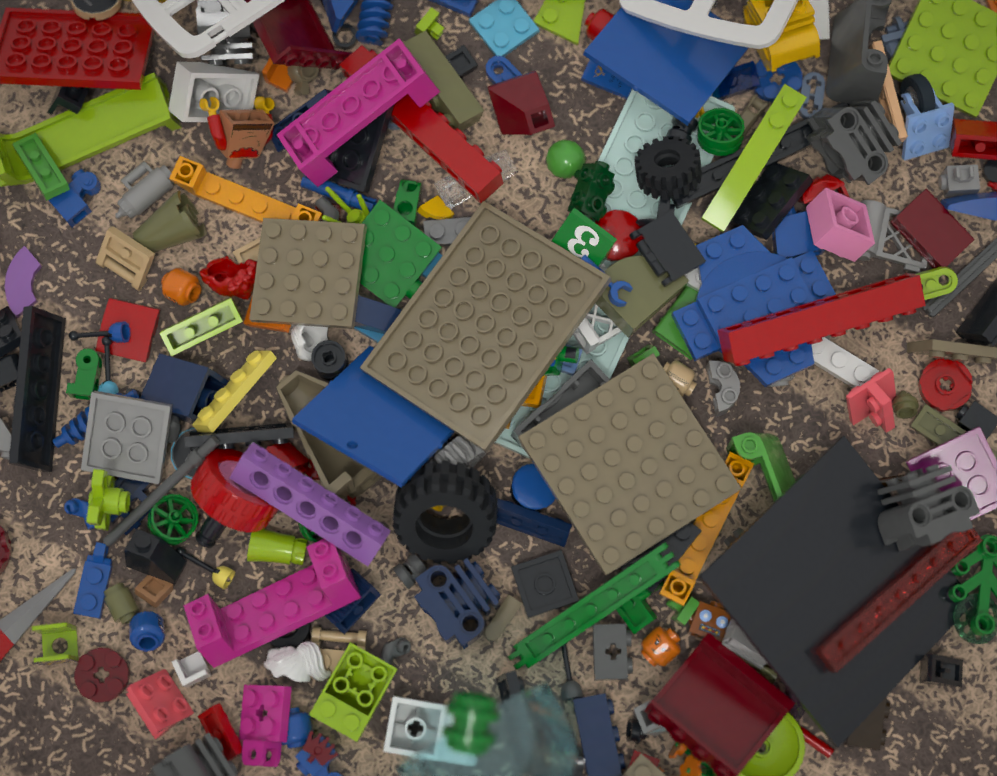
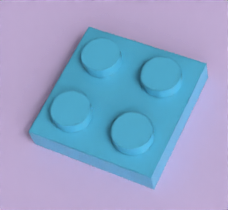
M496 0L469 19L470 25L495 56H506L539 32V28L517 0Z

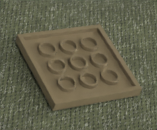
M263 218L249 320L258 323L354 329L367 226L358 223Z

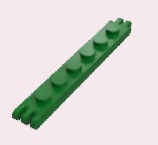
M663 543L513 646L515 652L507 656L510 661L517 656H520L522 659L513 665L517 670L523 665L530 668L681 566L679 561L673 562L670 566L667 564V561L675 556L672 551L664 557L660 554V552L665 551L669 547L667 543Z

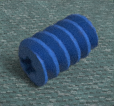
M362 0L361 12L359 13L360 21L357 23L358 31L355 35L356 39L364 44L381 46L383 41L380 39L388 37V33L382 29L390 27V24L384 20L391 19V14L387 11L393 9V5L387 1L393 0Z

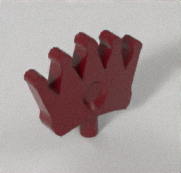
M310 731L307 741L303 746V751L311 754L307 759L310 764L316 758L319 764L324 766L328 761L337 757L339 753L336 752L330 755L333 748H335V744H331L330 747L326 748L330 738L326 737L325 740L320 742L322 733H319L312 740L314 732Z

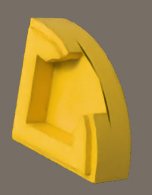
M438 195L422 204L417 210L419 214L427 219L429 217L438 220L451 219L454 215L452 210Z

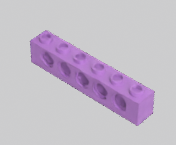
M252 443L245 451L230 476V479L366 566H369L391 532L390 529L383 526L380 522L372 519L357 507L350 505L335 493L325 489L311 478L303 475L288 463L278 459L255 443Z

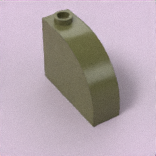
M643 256L627 257L615 262L604 271L611 277L613 284L617 281H625L632 286L631 292L624 289L618 291V298L627 302L624 307L613 305L608 297L609 286L595 304L629 338L685 288L689 280L683 276L669 286L664 287L661 282L669 277L667 273L658 278Z

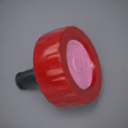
M234 449L213 450L205 457V460L197 468L191 479L190 489L193 498L200 508L208 514L200 531L196 534V541L205 548H212L226 527L241 532H258L263 530L278 511L277 508L230 479L236 465L244 454L243 452Z

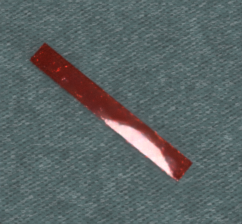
M972 528L961 533L953 532L948 534L942 541L935 543L820 645L815 651L831 673L838 672L982 542L976 530Z

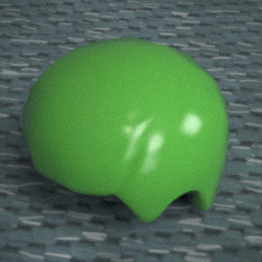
M560 140L554 143L549 148L545 159L548 170L554 176L563 179L572 178L577 170H581L583 164H586L587 161L583 148L575 141Z

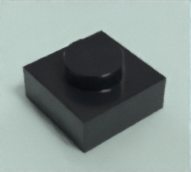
M465 45L445 56L461 79L478 69V64Z

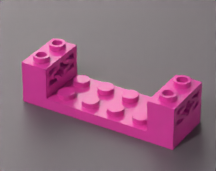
M399 38L276 135L299 170L319 187L338 172L328 155L408 94L419 107H422L440 93V90Z
M322 539L307 546L313 565L221 609L209 594L184 605L197 650L213 668H216L360 599L361 596L342 550L329 541Z

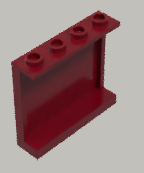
M285 0L252 22L273 64L338 70L341 69L339 64L352 54V52L335 50L310 0Z
M708 632L693 653L654 699L649 702L644 712L647 713L648 718L654 724L665 728L674 741L679 744L683 743L689 748L692 755L698 761L707 763L713 769L716 776H738L796 703Z

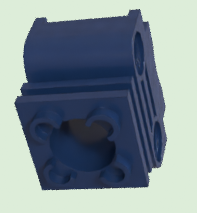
M468 558L463 561L466 569L465 572L459 564L454 567L457 578L442 565H435L415 578L422 591L414 596L424 613L428 614L435 621L439 634L448 645L457 639L463 649L477 641L484 633V619L479 611L482 610L486 616L490 615L491 609L488 604L491 603L496 610L500 607L498 600L501 599V595L494 585L490 583L487 586L482 579L485 576L476 561L471 563ZM438 576H443L447 579L446 583L441 587H436L432 584L433 580ZM475 620L479 625L475 631L469 632L464 629L465 622Z

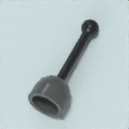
M565 643L561 648L567 682L561 688L562 701H571V698H583V691L580 684L572 680L567 643Z

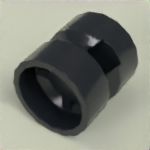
M322 341L312 351V363L319 376L326 381L334 380L349 366V360L343 347L335 341Z

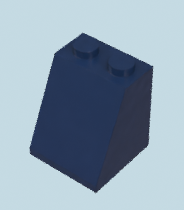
M159 353L140 399L173 405L171 415H176L180 420L193 424L198 418V413L214 400L215 393L224 388L229 381L208 367Z

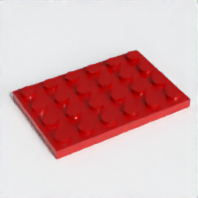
M5 8L0 24V84L141 90L155 31L141 13L116 12L113 16L103 20H96V18L90 17L87 20L78 16L74 10Z

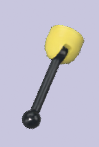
M177 547L175 550L182 557L211 572L213 582L224 590L228 588L235 576V571L231 568L219 566L214 569L187 553L184 547Z

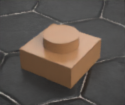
M147 575L135 588V594L154 608H157L173 591V584Z

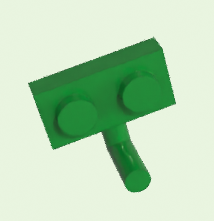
M663 581L657 587L654 593L663 587ZM646 590L616 609L633 634H636L658 618L645 601L651 595Z

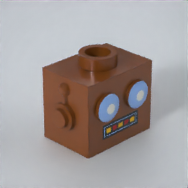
M699 601L697 609L688 620L690 626L687 634L703 639L709 632L722 643L731 617L719 603L711 601L710 604Z

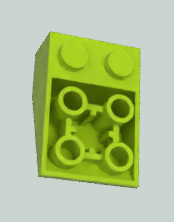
M350 642L309 715L359 742L398 669Z

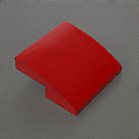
M109 298L100 331H108L113 323L125 321L129 324L131 332L130 340L126 343L112 341L110 354L148 362L161 309ZM104 336L98 337L95 351L105 353L104 345L102 344Z

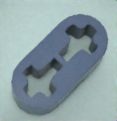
M810 72L803 78L800 93L807 98L798 113L804 120L812 117L822 109L825 79L820 73ZM811 79L816 80V84L820 85L816 87L814 94L810 93L811 86L806 84L810 83ZM809 99L813 100L812 106L817 109L813 110L812 114L807 113V109L803 108L807 107Z

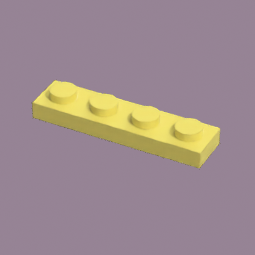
M257 350L248 355L246 358L247 362L231 375V380L227 385L215 393L214 400L198 413V418L192 424L198 432L213 433L277 359L272 351Z

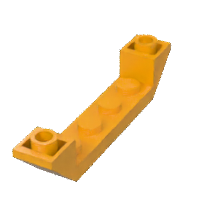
M179 156L169 177L172 182L194 196L263 223V218L320 221L322 216L321 212L299 203L297 207H293L206 172L204 165Z
M730 452L725 460V464L742 488L754 463ZM740 491L696 518L694 525L702 531L680 558L681 566L668 574L659 593L660 595L684 607Z

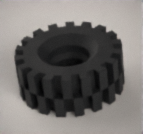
M664 136L662 141H658V138L653 139V144L646 143L643 145L644 150L639 149L637 151V156L634 159L637 183L640 190L643 189L644 194L647 196L651 193L654 199H658L659 196H662V200H668V196L678 199L679 194L683 193L686 196L690 194L689 189L694 191L697 188V183L700 184L702 176L699 149H696L694 143L689 144L688 139L684 138L680 141L678 136H674L673 140H669L668 136Z

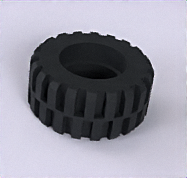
M435 461L426 464V467H421L402 488L398 486L393 511V529L399 542L403 546L406 545V549L414 555L416 553L420 559L425 561L430 559L433 560V563L441 564V562L456 564L458 560L464 561L466 558L470 560L472 555H479L484 551V547L486 548L490 545L495 535L497 524L496 491L490 485V481L484 475L479 476V471L473 467L470 469L466 468V465L457 462V464H450V461H442L440 464H435ZM436 506H450L461 510L465 515L456 519H440L428 514L425 510Z

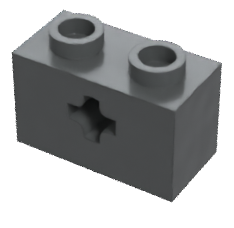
M626 624L593 625L594 681L627 680L628 674H633L632 657L627 658V647L632 646L631 630H626ZM610 645H615V650H620V654L616 655L615 660H611V656L605 653V651L610 649Z

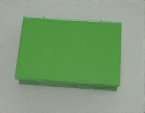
M685 286L664 316L659 319L652 332L692 360V356L671 316L672 312L690 305L696 300L698 292L689 286Z

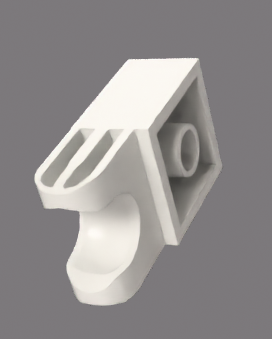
M393 695L383 752L466 766H475L478 762L476 755L459 753L447 747V738L442 735L443 726L452 724L454 717L446 713L447 704ZM414 720L420 721L419 725H423V730L417 731L416 735H412L411 730L407 729L408 724H413Z

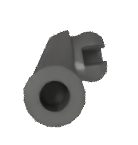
M325 196L320 197L316 201L315 206L323 215L339 221L338 210Z

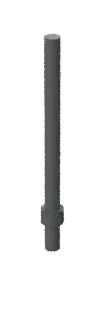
M212 436L200 448H195L188 454V459L103 538V542L109 547L114 544L193 468L200 467L205 457L220 444V441L215 436Z

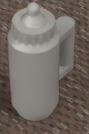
M143 161L120 181L128 191L118 201L119 210L115 217L119 219L123 216H128L132 219L136 215L142 214L174 187V182L169 179L171 175L170 170L165 165L152 170ZM146 172H149V174L145 176L142 180H140L136 185H134L133 187L130 186L135 181H137L141 176H143Z

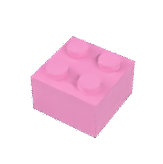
M825 188L806 206L813 243L818 248L855 262L875 244L865 204Z

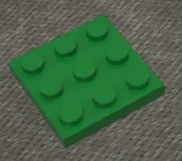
M379 200L361 223L367 226L360 283L386 304L397 308L405 298L408 289L418 281L442 250V247L383 201Z

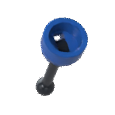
M124 321L113 323L108 331L84 333L71 331L69 339L76 341L78 338L109 336L116 343H126L130 340L131 332L129 324Z

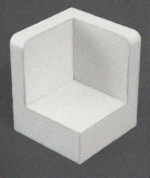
M199 651L182 660L176 659L172 661L180 682L184 687L188 688L212 676L204 657Z

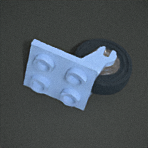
M913 74L905 77L900 87V102L907 115L905 128L908 137L903 142L902 159L904 161L949 148L955 106L953 103L942 105L936 97L930 82L924 75Z

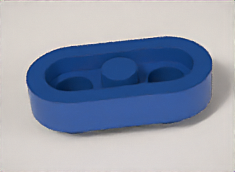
M494 56L486 64V75L493 84L522 75L503 56ZM501 68L503 73L498 75L494 73V70Z

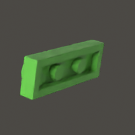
M36 133L12 143L15 152L46 201L70 190L66 179Z

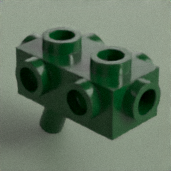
M602 161L583 164L581 170H577L574 173V178L578 181L571 196L568 212L571 213L575 208L593 222H599L600 218L605 216L607 212V207L605 206L607 196L615 188V183L613 182L615 174L609 171V164Z

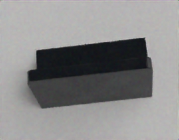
M58 86L47 113L52 115L57 106L60 105L78 114L89 88Z

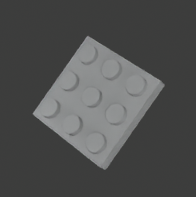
M99 391L91 392L81 470L93 472V469H103L111 476L160 484L163 476L173 405Z

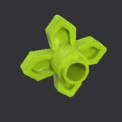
M93 469L92 491H90L88 499L89 506L86 522L90 525H95L97 530H109L111 514L121 515V513H128L130 492L124 491L123 488H115V477L108 475L106 470Z

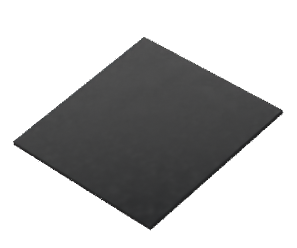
M845 436L836 441L698 576L835 748L841 746L975 603L969 593L960 602H954L949 598V589L961 583L931 545L921 546L915 544L911 549L899 552L896 542L889 545L884 544L878 527V517L883 511L899 504L894 502L882 505L881 500L891 497V494H878L877 490L884 488V485ZM956 589L955 593L960 597V591Z

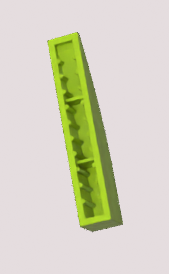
M786 84L783 85L701 220L721 232L725 231L806 100V96Z

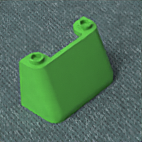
M749 432L731 438L726 447L727 453L732 452L754 463L753 466L760 464L773 502H775L795 482L778 437L769 433Z

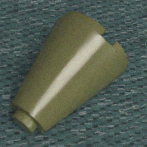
M178 190L133 232V239L155 253L206 236L207 231L204 223L200 226L198 224L196 215L199 213L187 195L181 194V191Z

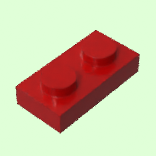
M220 703L211 706L198 716L206 734L210 733L212 738L216 737L223 747L222 754L227 762L242 754L240 739L236 735Z

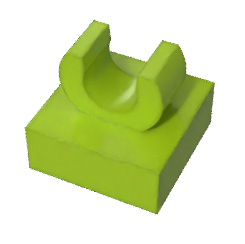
M431 7L416 25L414 33L418 35L427 31L431 37L438 40L444 30V27L437 23L439 13Z

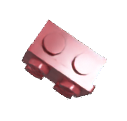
M890 368L876 373L869 381L861 386L854 387L846 395L849 418L853 425L869 416L872 423L876 427L881 426L886 433L895 428L892 401L896 397L894 374Z
M166 669L158 671L127 687V697L154 739L161 737L178 722L190 717L194 713Z

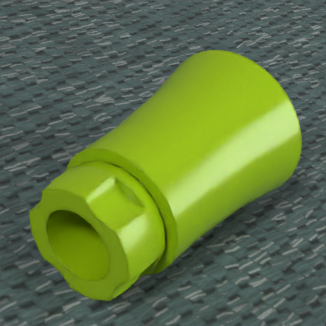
M267 529L251 532L247 562L303 565L308 540Z

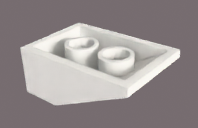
M177 62L169 111L182 122H208V111H203L200 108L199 101L201 98H206L208 107H210V97H215L219 100L220 104L216 110L217 114H219L220 110H253L259 74L257 72L202 62Z

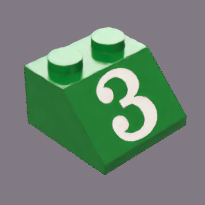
M575 208L552 239L553 243L580 259L584 255L588 256L598 267H601L608 258L617 241L614 236Z

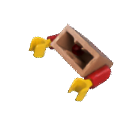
M258 96L254 100L255 110H220L219 114H217L216 110L219 108V100L215 97H210L211 106L208 107L207 99L201 98L199 106L203 111H208L207 121L216 148L227 158L226 165L233 169H240L243 159L258 158L264 146L273 137L274 122L272 121V114H269V111L275 105L273 99Z

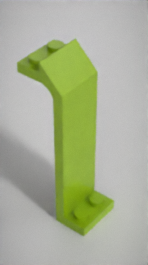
M155 73L144 77L141 90L115 89L83 103L78 114L68 110L14 134L0 133V187L28 184L34 181L15 152L12 144L34 133L37 134L61 171L161 126H166L171 131L182 128L179 119L169 111L171 96L166 83Z

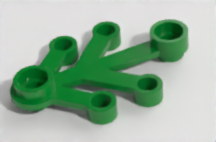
M989 534L983 535L977 540L974 552L964 559H958L951 564L952 573L956 576H963L970 571L972 565L982 560L981 571L964 583L951 587L948 591L949 598L952 601L960 602L967 597L969 592L979 586L977 612L970 622L971 630L978 636L988 635L995 629V620L988 612L990 591L997 598V578L992 572L993 565L997 569V537ZM986 545L990 547V552L986 549ZM958 563L962 565L963 572L959 570ZM956 589L960 591V597L956 595ZM978 621L982 624L983 629H980Z

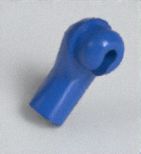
M72 498L65 502L64 510L66 513L84 518L88 530L95 528V525H90L86 522L88 501Z

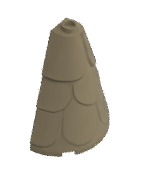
M295 370L291 375L283 377L276 387L294 431L298 432L308 458L312 460L324 488L335 493L343 500L348 495L353 499L372 487L382 476L292 423V418L329 384Z

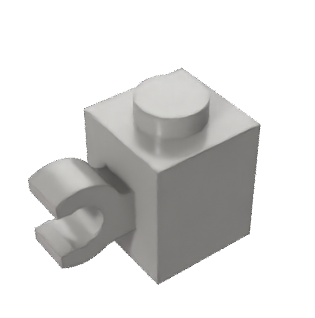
M978 164L946 166L942 175H939L938 178L939 190L944 191V198L978 193L980 190Z

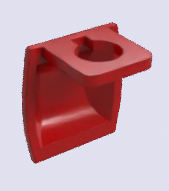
M825 174L822 177H815L797 202L802 204L811 202L825 188L830 190L836 189L838 193L849 197L843 181Z

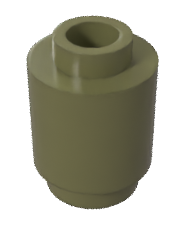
M123 583L113 585L103 592L105 595L104 601L115 623L128 624L132 617L140 611L129 588L125 587Z

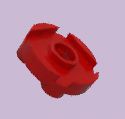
M945 358L937 359L928 364L921 372L918 381L919 393L924 402L931 408L937 409L940 412L953 411L969 400L972 393L973 380L970 371L961 362ZM939 380H950L952 383L949 386L951 391L942 390Z

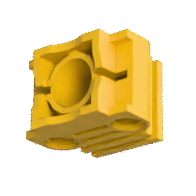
M748 0L747 5L743 7L744 24L760 25L764 21L774 0ZM809 0L798 1L776 43L766 48L756 49L767 71L775 72L777 68L785 64L811 57H820V39L817 29L813 24L815 22L813 16L815 15V10Z

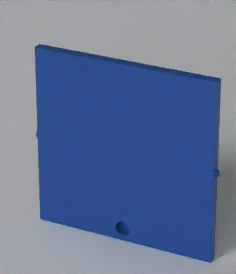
M694 0L655 1L682 10H688ZM621 7L585 49L583 55L688 126L749 47L713 41L669 29L630 15ZM712 12L708 15L711 18L722 20Z
M369 346L294 416L292 423L402 488L438 449L443 447V444L454 434V431L364 373L360 367L374 349Z

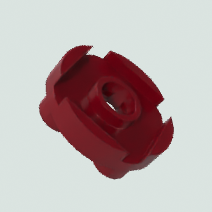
M96 648L90 650L78 660L74 673L75 684L80 694L91 701L100 703L112 701L124 691L129 683L130 670L128 663L119 653L112 649ZM101 667L104 668V671L109 672V677L105 678L104 683H100V679L95 678V673H98Z

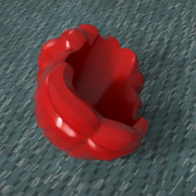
M228 256L210 261L205 268L199 271V274L202 277V281L217 294L248 300L254 287L257 261L247 259L245 263L236 264Z

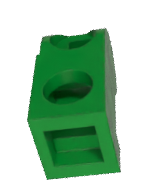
M401 179L393 210L416 227L422 182Z
M87 348L81 350L76 356L78 369L75 384L67 383L66 394L70 398L90 400L91 392L98 391L102 360L93 349Z

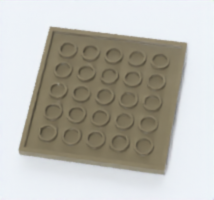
M654 353L517 438L605 576L742 489Z

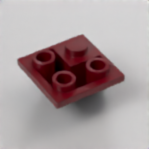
M536 70L487 87L501 135H532L555 127L551 109Z

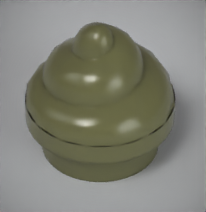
M901 391L893 400V412L901 419L912 418L917 414V409L919 408L918 400L910 393Z

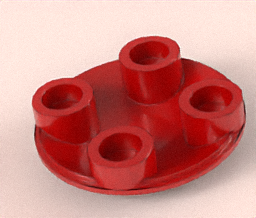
M608 211L603 218H600L599 222H595L617 239L607 258L608 261L622 260L635 255L639 251L636 244L643 240V237L639 236L637 239L632 240L629 235L642 227L636 224L638 219L627 211Z

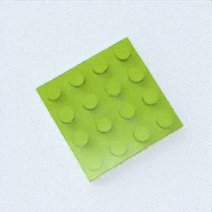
M919 0L888 64L892 78L902 82L907 76L922 74L930 82L940 102L944 104L953 103L955 105L954 109L976 118L997 76V13L973 0Z

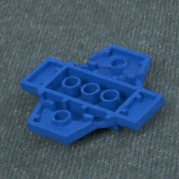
M741 225L696 245L706 260V263L698 267L701 287L694 303L672 312L671 316L695 362L717 351L722 353L718 329L832 296L836 293L813 250L794 259L792 257L787 259L771 253ZM805 342L799 344V348L796 350L783 351L782 349L774 352L775 355L770 358L759 359V357L750 359V363L744 366L767 387L814 365L812 345Z

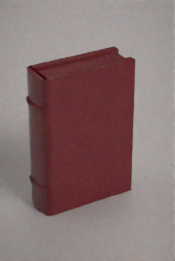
M927 188L890 221L895 229L933 269L943 266L947 267L975 240L966 228L951 215Z

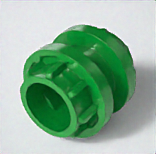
M458 692L453 696V702L447 703L446 713L454 717L452 724L443 726L442 735L447 738L446 745L450 750L464 754L483 755L489 750V745L495 744L496 734L488 729L490 722L499 720L500 711L495 709L496 701L492 697L473 692Z

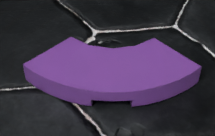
M25 246L14 256L5 278L6 299L11 311L17 318L23 314L24 307L33 306L38 302L33 293V281L36 273L42 268L41 264Z

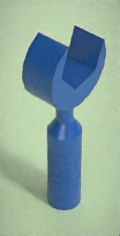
M584 255L581 258L585 262L604 272L588 256ZM617 281L614 284L611 282L608 285L610 287L608 292L610 302L615 306L624 307L627 302L618 298V291L624 289L631 292L632 286L625 281Z

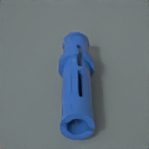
M307 176L302 178L301 188L333 199L325 190L328 186L350 208L354 207L362 210L356 197L357 194L361 193H358L356 189H348L328 180L317 187ZM361 194L369 212H371L378 200Z

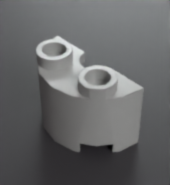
M708 361L706 370L709 384L715 385L719 390V393H716L715 398H713L715 415L718 417L726 414L734 406L740 393V381L737 373L729 363Z

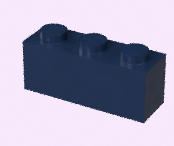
M606 693L573 699L587 776H622L621 770L626 769L623 753H617L616 742H620L617 725L612 726L610 715L615 714L612 699H607Z

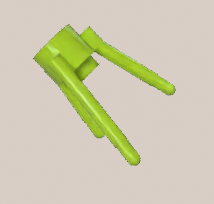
M327 186L325 188L326 192L347 213V223L361 224L370 213L361 194H357L356 197L362 210H352L330 187ZM326 215L322 216V219L327 222H340Z

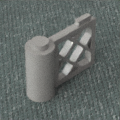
M861 201L867 207L875 244L858 260L869 261L870 258L875 257L904 265L903 270L920 273V269L925 270L927 261L923 257H921V262L912 260L906 251L912 245L910 244L904 248L896 236L899 232H894L888 224L889 217H896L901 211L886 207L878 201ZM889 239L893 240L899 250L894 255L883 252L884 243Z

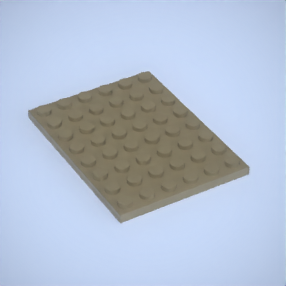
M483 201L363 362L360 369L488 453L611 283V277Z

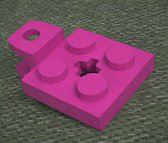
M244 685L239 739L243 740L242 762L244 765L277 767L279 765L282 748L281 742L287 743L292 687ZM263 710L268 712L267 716L263 717ZM253 750L256 751V757L254 759H252L251 753ZM268 751L271 752V759L269 761L266 757Z

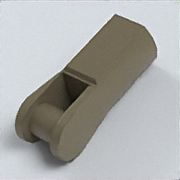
M758 94L752 97L740 113L745 125L744 137L769 105L768 101L763 102L760 100ZM751 106L758 110L757 114L749 110Z
M508 594L485 630L487 640L496 641L500 638L522 605L521 602Z

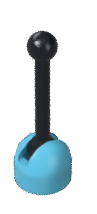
M104 336L102 344L105 350V381L100 384L98 391L116 394L119 392V388L115 382L111 381L110 345L112 340L109 336Z

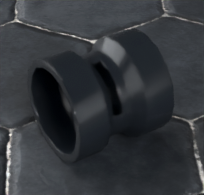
M673 117L672 129L668 130L666 136L669 137V140H673L674 136H678L680 141L685 138L689 140L690 144L692 141L691 134L696 131L698 121L693 118L687 126Z

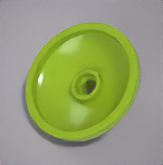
M787 713L763 743L765 751L762 753L757 751L738 776H794L804 758L805 741L800 726Z

